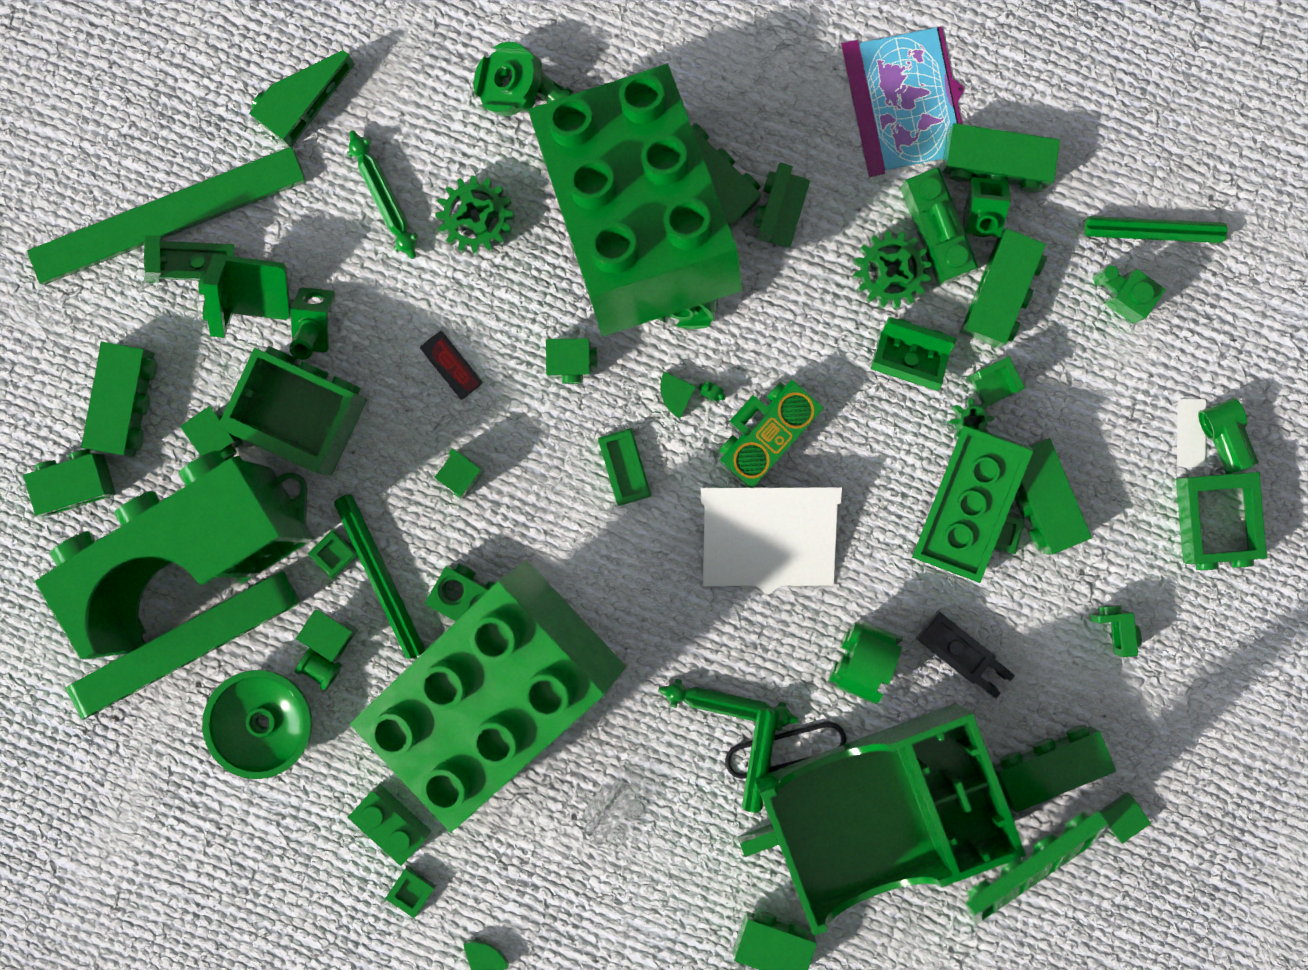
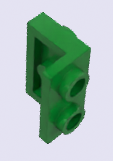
M779 162L776 172H768L763 192L769 193L766 207L758 206L753 226L759 228L756 239L790 248L810 181L809 179L791 174L793 166Z
M888 317L879 334L870 369L939 391L943 383L949 355L955 347L956 338L945 335L938 330H930L911 324L905 319Z

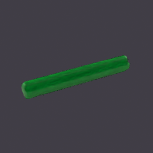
M1090 216L1085 219L1084 234L1087 237L1221 243L1226 241L1228 231L1227 224L1223 222Z

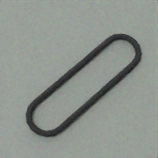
M823 722L777 734L774 737V741L825 727H832L841 736V742L838 746L840 747L846 743V734L838 724ZM752 741L738 744L727 752L725 766L733 777L746 779L747 773H738L732 769L730 759L735 751L751 747ZM810 757L769 767V773Z

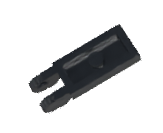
M939 611L934 614L915 638L970 683H976L995 699L998 698L1001 692L998 691L995 685L981 677L988 666L995 670L998 676L1009 682L1015 676L995 659L996 656Z

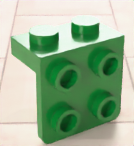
M213 254L207 272L200 275L199 294L204 295L205 299L203 320L208 321L211 337L225 338L233 314L281 320L289 318L291 311L287 267L281 262Z

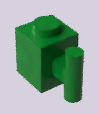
M1110 265L1093 275L1095 285H1103L1112 291L1104 304L1132 324L1146 319L1166 291L1164 287L1138 269L1122 277L1119 275L1118 268Z

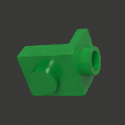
M1108 605L1099 607L1100 613L1089 614L1091 622H1111L1114 655L1121 657L1138 656V647L1142 644V635L1139 626L1135 625L1133 612L1122 611L1121 605Z

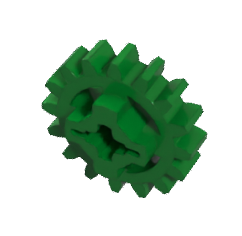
M472 175L470 184L467 185L459 178L457 179L459 188L454 190L447 186L445 189L449 198L438 199V203L444 208V211L435 213V217L440 221H445L438 229L441 234L450 233L446 239L450 246L457 241L459 242L458 250L461 253H464L468 246L471 247L474 255H479L480 247L483 246L491 253L493 252L491 243L496 241L503 245L505 242L501 233L512 232V228L506 223V220L514 219V213L505 210L512 202L509 197L500 199L504 192L503 188L499 185L492 190V182L489 178H486L482 185L479 184L475 175ZM473 193L484 194L492 200L482 201L475 198ZM461 199L462 203L458 212L452 214L456 203ZM473 209H477L480 213V221L476 223L470 218V211ZM498 217L496 226L489 232L488 228L492 219ZM468 230L475 233L477 238H468L458 232Z
M885 231L882 238L883 241H880L875 235L869 239L871 248L862 245L859 249L864 258L858 257L853 261V264L860 267V270L855 272L852 278L862 280V284L856 290L858 293L865 290L869 292L866 299L868 303L875 298L879 299L880 309H883L888 302H891L893 309L897 310L900 308L902 299L909 306L914 302L911 293L921 296L925 290L919 284L928 283L931 279L930 276L923 273L924 270L932 266L931 262L922 261L921 259L927 252L926 248L917 251L914 246L918 239L914 237L909 242H905V235L902 231L897 235L896 239H892L890 231ZM884 248L899 249L897 253L886 254L879 250ZM909 258H911L914 265V274L909 271ZM893 263L898 268L895 271L896 274L890 278L885 273L888 270L887 267ZM869 264L875 271L876 281L874 283L869 276ZM895 286L905 290L894 294L884 292L886 288Z

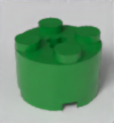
M861 620L859 623L855 621L852 628H848L844 634L840 648L845 649L844 655L841 656L839 662L835 661L828 681L835 683L834 687L877 704L884 695L877 692L881 683L889 685L902 650V646L898 644L903 641V637Z

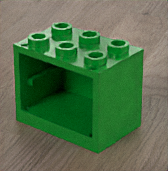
M269 345L266 351L254 347L217 428L314 473L332 476L368 399L359 395L361 388L336 376H334L332 382L326 380L329 374L326 371L303 361L300 362L299 367L294 365L297 358Z

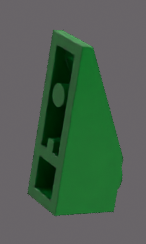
M344 50L335 53L270 85L266 92H260L253 100L252 110L249 114L260 125L291 147L348 75L355 63Z

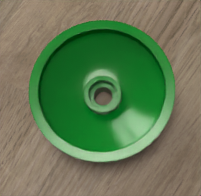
M269 670L244 671L226 679L210 696L203 713V737L212 757L230 773L247 779L270 778L289 769L305 752L312 733V714L303 692L287 677ZM260 715H265L269 719L267 727H262L259 724L258 718Z

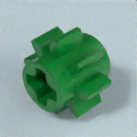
M968 398L965 401V409L959 405L952 407L956 416L954 419L947 421V424L955 426L957 430L954 435L955 439L959 437L964 424V417L969 415L978 420V423L973 425L974 427L989 432L985 427L988 422L995 420V417L987 416L984 411L987 408V403L974 406L973 399Z

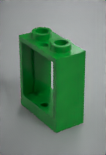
M1260 472L1176 478L1183 563L1196 564V570L1219 569L1218 562L1231 561L1232 568L1254 566L1255 559H1267ZM1242 488L1248 550L1203 553L1198 491Z

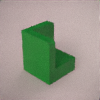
M1009 356L968 376L982 404L987 403V406L1025 389Z
M452 448L448 453L450 455L449 459L434 478L453 491L454 495L459 499H465L485 470L459 450Z
M317 609L313 611L296 639L324 658L334 662L340 659L358 629L348 622L339 623Z

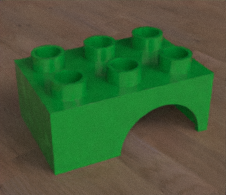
M668 63L527 109L602 337L742 291L738 250Z
M218 450L206 453L191 461L179 471L178 474L186 486L169 497L160 500L155 491H148L132 498L117 508L114 515L121 526L108 535L96 540L91 531H85L68 538L49 552V555L56 567L34 580V583L80 660L126 654L146 644L142 635L139 634L137 627L140 600L149 581L165 566L173 562L188 571L200 586L218 577H236L240 584H244L315 540L307 525L303 524L298 513L293 508L289 500L290 497L284 487L276 480L278 477L273 469L268 466L244 461L240 456L224 460ZM284 541L283 544H278L277 542Z
M526 559L495 583L349 725L439 822L452 833L602 698L627 666Z
M957 703L770 772L764 776L754 778L813 936L828 931L827 928L830 922L846 909L878 894L918 884H934L943 888L1007 864L1018 856L1021 858L1027 856L972 712Z

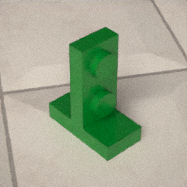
M145 235L144 283H159V279L199 280L201 273L207 272L213 254L234 256V244L160 241V236Z

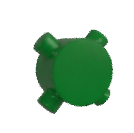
M706 381L705 384L701 383L698 387L701 390L700 394L713 402L719 403L720 400L724 401L726 398L725 390L709 381Z

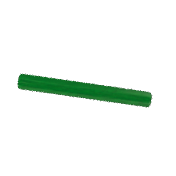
M347 494L336 499L334 506L405 657L413 659L423 654L425 648L354 497L351 494Z

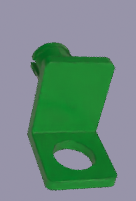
M306 287L299 289L290 308L292 342L289 347H292L290 348V353L295 358L306 360L311 357L313 351L324 353L328 351V312L335 298L334 291ZM310 297H318L323 299V302L309 304L304 300Z

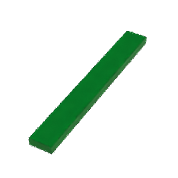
M291 146L29 249L27 253L39 284L46 285L143 247L145 235L160 236L161 240L306 183L307 180L296 152Z

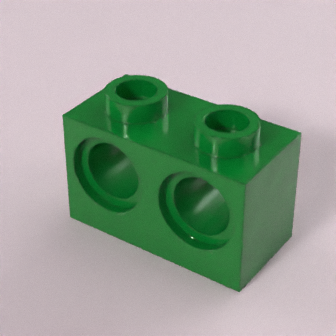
M457 563L455 567L447 565L424 604L457 621L495 583L489 580L485 585L474 579L476 572L463 564ZM450 580H457L463 586V595L458 600L450 598L446 593V585Z

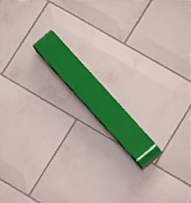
M280 572L65 687V690L81 720L86 719L281 615L301 602L285 572Z

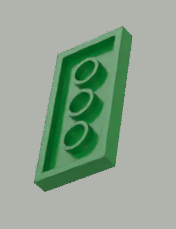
M964 423L912 558L981 583L1034 451L1033 448Z

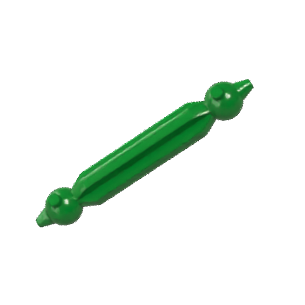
M352 130L349 132L350 142L347 154L349 157L354 156L358 158V169L388 230L396 236L394 250L406 253L411 259H415L418 235L407 231V220L377 159L369 153L371 139L369 137H360Z
M675 679V683L669 686H661L658 690L659 693L666 696L667 700L671 702L670 706L676 708L679 703L684 701L692 708L756 722L757 711L760 708H772L762 701L704 688L693 687L686 689L682 685L681 679ZM779 702V706L772 708L778 711L777 731H782V727L788 724L798 723L799 718L790 713L789 709L786 708V703Z

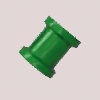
M309 648L299 661L294 673L307 675L319 683L320 689L325 692L338 676L343 664L340 662L334 664Z

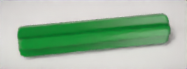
M768 707L760 708L757 711L742 808L751 813H759L763 809V800L754 778L769 773L778 719V711Z

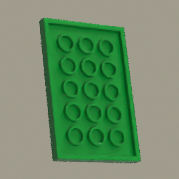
M1086 810L1066 823L1067 826L1064 827L1061 837L1057 839L1051 833L1035 844L1029 859L1023 861L1018 856L1000 869V877L997 881L991 884L986 878L968 890L969 900L965 904L967 912L976 925L1094 845L1108 826L1100 812L1097 811L1089 816Z

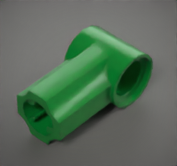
M1233 397L1198 412L1201 428L1206 437L1213 440L1226 474L1243 471L1259 463L1245 429L1248 423L1247 416L1239 400Z

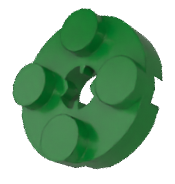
M516 42L500 43L493 47L496 51L489 58L484 56L480 60L474 75L475 93L481 98L482 105L497 115L512 116L520 111L528 112L527 109L532 108L535 104V96L540 87L542 62L521 44ZM510 71H512L510 83L508 85L503 84V78L509 77Z

